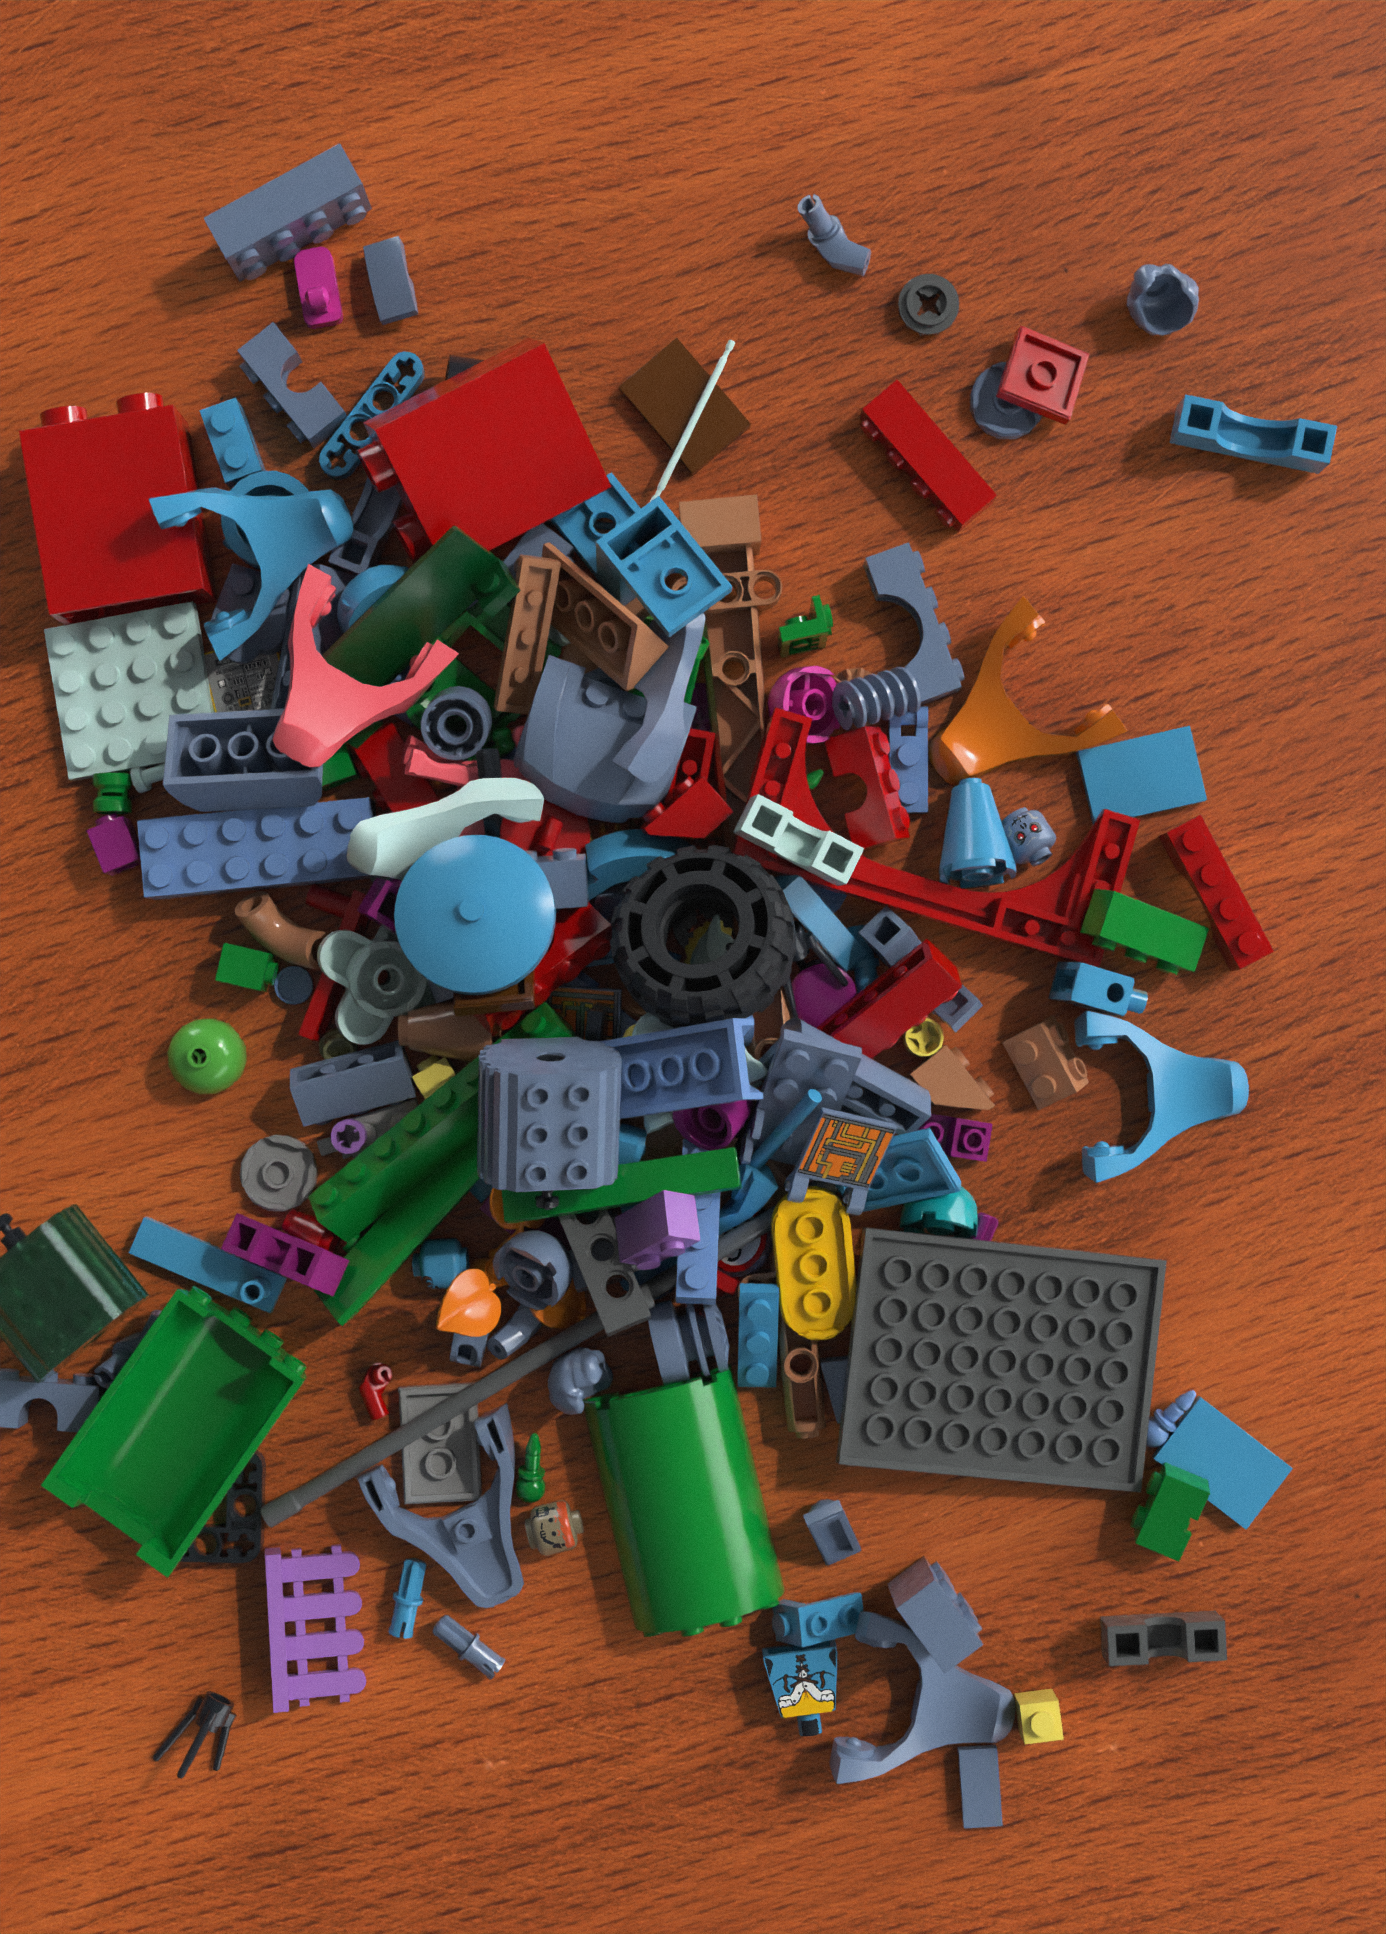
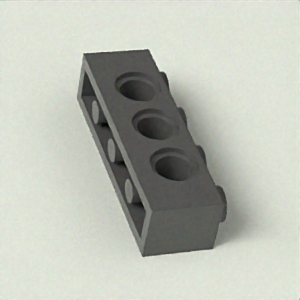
M607 1209L598 1210V1219L590 1225L581 1224L577 1220V1214L558 1216L607 1336H612L652 1319L649 1309L655 1307V1303L647 1284L639 1287L634 1272L640 1269L634 1264L621 1263L619 1259L615 1217L618 1216L617 1212L609 1214ZM598 1242H609L614 1247L613 1256L609 1260L597 1261L593 1258L592 1249ZM623 1278L629 1283V1291L624 1297L613 1298L607 1293V1285L612 1279Z

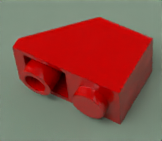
M687 776L672 789L675 796L664 806L661 802H658L653 809L648 810L642 816L646 822L639 828L644 834L706 838L734 812L703 776H697L694 779Z

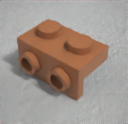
M1053 1015L1002 1042L1038 1110L1078 1092L1089 1083L1083 1061L1073 1053L1068 1043L1069 1036L1066 1029L1061 1023L1056 1021Z

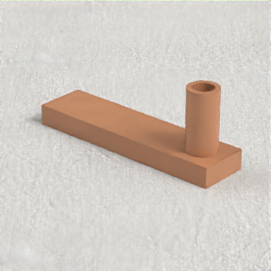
M520 554L514 563L515 581L521 591L511 602L493 706L496 711L527 715L529 713L541 679L561 562L556 559Z

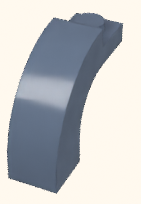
M885 906L858 932L889 969L921 944L914 931L888 906ZM962 984V988L958 990V993L951 1001L940 1004L932 1013L936 1014L956 1033L983 1005Z

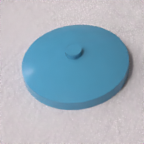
M465 835L446 840L432 847L411 866L397 893L394 920L400 946L407 959L422 976L436 986L454 993L486 995L502 991L517 984L538 966L553 938L556 907L553 892L544 872L524 850L515 844L497 837Z

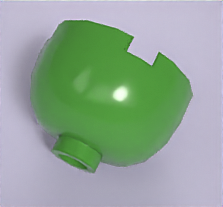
M215 1018L196 1019L183 1025L172 1037L167 1051L168 1067L174 1079L186 1090L198 1094H217L231 1087L242 1076L247 1063L246 1046L243 1039L240 1038L239 1034L229 1023ZM202 1049L205 1053L201 1054L199 1050Z

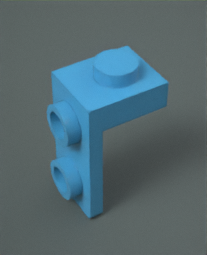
M852 1592L808 1604L787 1599L779 1600L780 1604L773 1607L772 1627L776 1635V1641L798 1647H806L856 1634L860 1611H863L861 1593Z

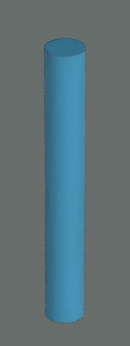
M810 1089L753 1153L750 1161L752 1167L761 1169L821 1102L822 1096L817 1090Z

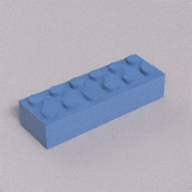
M367 797L317 802L314 806L235 810L137 820L144 897L160 900L381 877L359 872L349 864L346 856L350 834L360 821L376 817L375 801Z

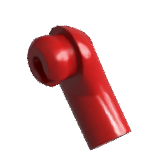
M380 1362L374 1363L367 1369L359 1385V1393L371 1421L389 1414L382 1394L391 1381L393 1372L390 1366Z

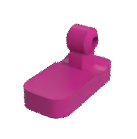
M324 247L301 250L295 255L294 264L306 325L311 329L341 324L343 321V311L334 259L330 251Z

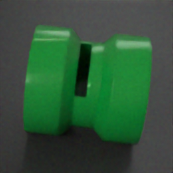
M94 773L93 786L97 789V798L93 801V813L108 815L117 813V815L131 814L132 801L128 798V790L132 787L131 774Z

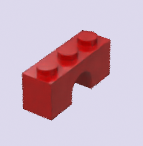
M864 726L826 740L825 745L834 777L858 775L863 779L867 787V797L864 804L859 809L844 814L851 841L864 848V850H871L910 838L908 831L910 818L907 810L900 802L898 795L900 789L897 773L891 769L888 758L890 745L886 735L881 732V728Z

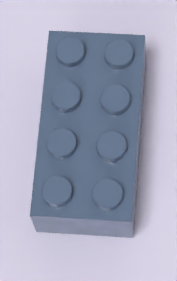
M339 143L204 217V220L240 282L244 279L252 280L258 278L265 273L267 266L278 260L285 262L294 258L300 252V248L311 242L321 243L333 235V230L344 224L353 225L360 222L366 217L367 212L372 207L359 176Z

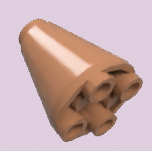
M453 998L408 1011V1015H398L399 1046H409V1050L471 1063L480 1055V1050H483V1047L493 1045L494 1041L502 1037V1030L492 1036L473 1015L455 1016Z

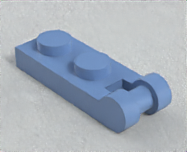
M921 706L918 712L910 713L907 711L904 716L898 717L893 715L892 719L888 720V741L890 745L888 758L891 769L898 775L900 782L898 795L901 805L907 810L908 814L928 813V706ZM901 725H915V736H901Z

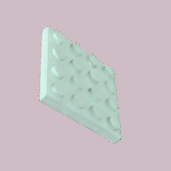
M193 601L44 629L69 780L76 781L93 778L94 773H120L131 771V768L138 766L147 768L165 763L169 715L214 713L197 605Z

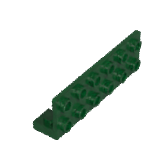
M452 526L322 657L328 664L362 684L377 687L389 685L409 665L411 658L419 655L427 642L431 644L476 599L481 608L494 617L521 590L503 561L460 528ZM383 720L372 723L346 742L358 749L384 724Z

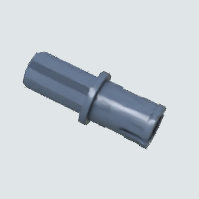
M444 1615L433 1628L434 1635L459 1654L458 1659L460 1661L466 1659L486 1675L489 1680L495 1676L494 1671L496 1673L499 1672L505 1662V1658L499 1656L480 1641L478 1633L471 1634L449 1615Z

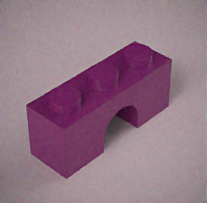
M238 1213L221 1247L224 1251L333 1297L350 1261Z

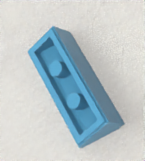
M801 876L774 877L785 894L792 914L808 932H813L819 945L843 971L847 972L865 956V949Z

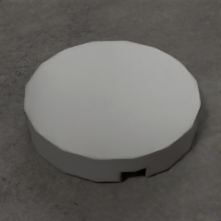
M272 1135L260 1139L247 1150L241 1162L240 1180L242 1187H244L245 1192L254 1204L268 1211L283 1212L298 1207L308 1199V1196L312 1194L317 1184L318 1166L313 1152L304 1142L289 1135Z

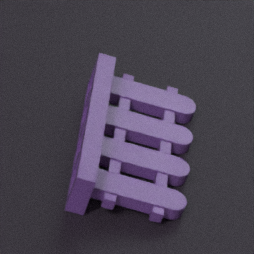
M341 1544L331 1545L332 1553L301 1555V1548L291 1549L292 1556L281 1557L280 1547L265 1548L273 1713L288 1712L289 1700L299 1699L300 1707L310 1706L309 1698L339 1695L340 1703L350 1702L349 1694L361 1692L366 1685L365 1673L356 1667L348 1668L347 1655L357 1654L362 1650L364 1646L363 1635L357 1629H346L345 1616L355 1615L360 1611L362 1600L358 1592L344 1590L343 1577L355 1575L359 1570L360 1562L354 1552H342ZM333 1578L334 1591L304 1594L303 1581ZM293 1582L294 1595L283 1596L282 1583ZM335 1617L336 1630L306 1633L305 1620ZM295 1621L296 1634L285 1635L284 1622ZM337 1656L338 1669L308 1672L307 1659ZM297 1660L298 1673L287 1674V1661Z

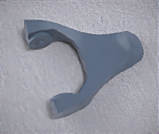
M704 612L669 638L654 619L649 625V628L669 648L634 686L635 689L644 694L647 700L643 726L621 747V750L612 760L620 768L645 783L656 781L667 772L682 745L686 733L683 720L684 697L702 640L706 619ZM601 668L583 675L618 689L621 687Z
M507 1403L485 1412L474 1421L477 1431V1442L480 1446L484 1447L492 1461L497 1460L498 1463L491 1487L478 1500L442 1517L425 1518L398 1507L400 1504L395 1489L396 1483L390 1477L383 1464L375 1465L355 1476L366 1501L385 1528L393 1536L401 1538L426 1552L453 1577L462 1591L477 1607L483 1608L494 1607L515 1597L524 1585L511 1536L510 1506L515 1473V1446Z
M860 1611L855 1638L859 1642L872 1647L891 1648L895 1647L897 1643L906 1644L918 1664L920 1681H917L910 1716L912 1722L905 1735L896 1743L875 1747L873 1744L855 1737L834 1738L829 1765L836 1784L857 1782L880 1776L923 1752L944 1745L997 1743L1009 1734L1015 1720L1016 1711L1015 1699L1009 1689L991 1680L974 1675L957 1665L944 1674L908 1624L875 1612Z

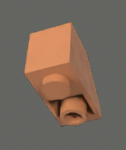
M942 1045L935 1054L928 1056L907 1073L914 1083L929 1091L931 1104L990 1110L995 1106L989 1099L994 1095L993 1091L980 1076L976 1080L973 1079L965 1069L970 1065L969 1061L956 1046L950 1050L947 1045Z

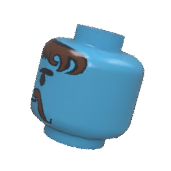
M456 1238L425 1240L421 1245L420 1253H413L412 1267L414 1277L421 1276L422 1284L427 1289H448L453 1279L470 1267L468 1247H462L460 1241Z

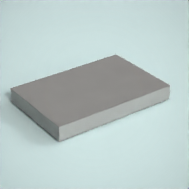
M475 1382L400 1386L398 1388L400 1427ZM478 1404L402 1448L404 1504L478 1500L483 1495L480 1445L477 1442V1431L474 1426V1421L478 1418Z

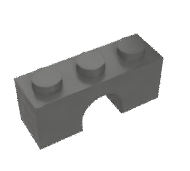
M1215 1610L1100 1616L1102 1656L1109 1666L1149 1664L1148 1658L1156 1656H1177L1186 1659L1187 1662L1227 1660L1225 1620Z

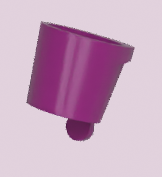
M744 1100L672 1111V1118L677 1130L692 1144L708 1151L719 1150L726 1147L749 1120L754 1111V1101Z

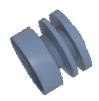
M671 1300L655 1303V1307L649 1309L652 1319H649L648 1323L664 1386L689 1380V1362L697 1360L704 1376L710 1375L707 1357L715 1356L719 1372L729 1370L728 1354L730 1346L722 1312L716 1303L715 1305L703 1304L704 1310L697 1312L694 1304L685 1303L686 1314L678 1316Z

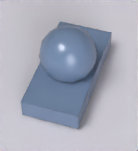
M830 1499L819 1500L811 1506L808 1513L803 1515L826 1566L862 1550L839 1499L836 1501Z

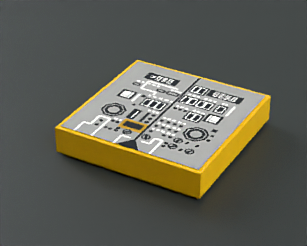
M215 651L204 653L211 699L215 712L270 709L281 655L280 651L272 655L259 653L253 661L244 664L232 662L227 656L219 661Z

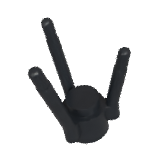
M794 921L796 954H794L793 962L797 963L801 971L806 969L804 958L809 954V948H811L843 987H846L848 985L847 979L819 946L813 932L805 933L801 923ZM789 976L784 992L792 1019L798 1018Z
M207 1691L205 1697L198 1696L192 1709L153 1755V1760L159 1761L195 1717L198 1716L196 1724L200 1729L183 1760L177 1777L179 1779L184 1778L208 1731L216 1733L220 1727L221 1732L213 1763V1770L218 1771L224 1757L231 1725L237 1716L234 1712H231L234 1703L228 1698L211 1691Z

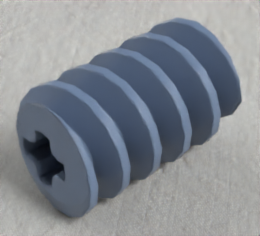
M899 666L890 671L878 672L877 675L872 673L864 676V678L857 677L850 680V682L842 681L837 683L832 695V707L839 724L843 729L849 730L852 723L857 728L865 726L867 721L870 724L878 723L880 717L886 721L892 719L893 715L898 717L904 716L907 711L910 713L918 712L921 707V697L918 685L912 674L906 668Z

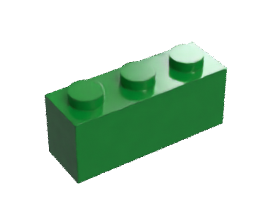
M1094 889L1080 933L1093 937L1092 945L1109 951H1115L1116 947L1126 950L1124 957L1141 963H1146L1147 959L1157 962L1155 967L1157 970L1178 975L1179 970L1195 972L1209 928L1116 891Z

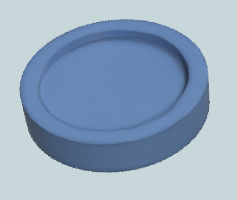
M290 966L281 970L274 983V989L279 999L293 1005L305 1002L311 996L314 988L313 979L309 972L297 966Z

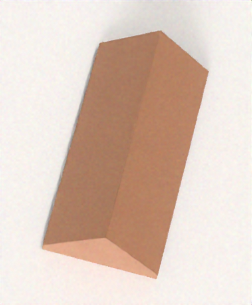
M550 542L543 544L542 557L556 559L561 562L550 624L625 691L633 689L669 646Z

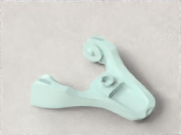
M482 778L469 781L457 792L437 802L360 821L350 834L346 855L347 861L359 872L403 880L411 866L426 851L446 840L459 837L465 827L494 813L519 823L531 820L540 821L544 797L534 784L517 778Z

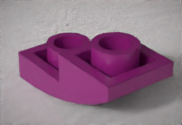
M931 1114V1117L916 1130L930 1128L944 1153L948 1156L987 1162L993 1125L991 1123Z

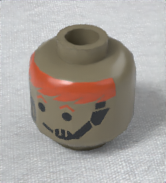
M565 1500L535 1506L531 1510L530 1518L525 1519V1528L532 1550L538 1549L543 1556L573 1550L577 1546V1534L584 1533L579 1509L572 1511L570 1505Z

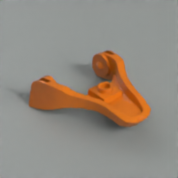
M1024 596L1017 602L994 634L975 684L966 701L955 717L940 730L928 745L930 763L944 781L951 785H959V781L962 779L979 778L991 770L1008 763L1032 757L1068 755L1105 742L1128 731L1109 704H1104L1103 708L1099 711L1090 710L1085 715V722L1074 730L1076 735L1073 737L1041 732L1029 724L1006 694L1000 677L1004 649L1009 646L1012 650L1023 641H1032L1036 637V631L1045 626V621Z

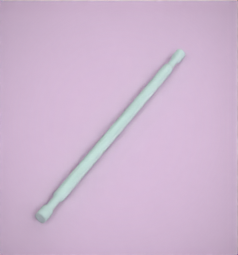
M728 340L725 351L720 357L660 479L657 491L652 496L650 502L660 496L661 492L665 489L727 362V357L735 345L734 341Z

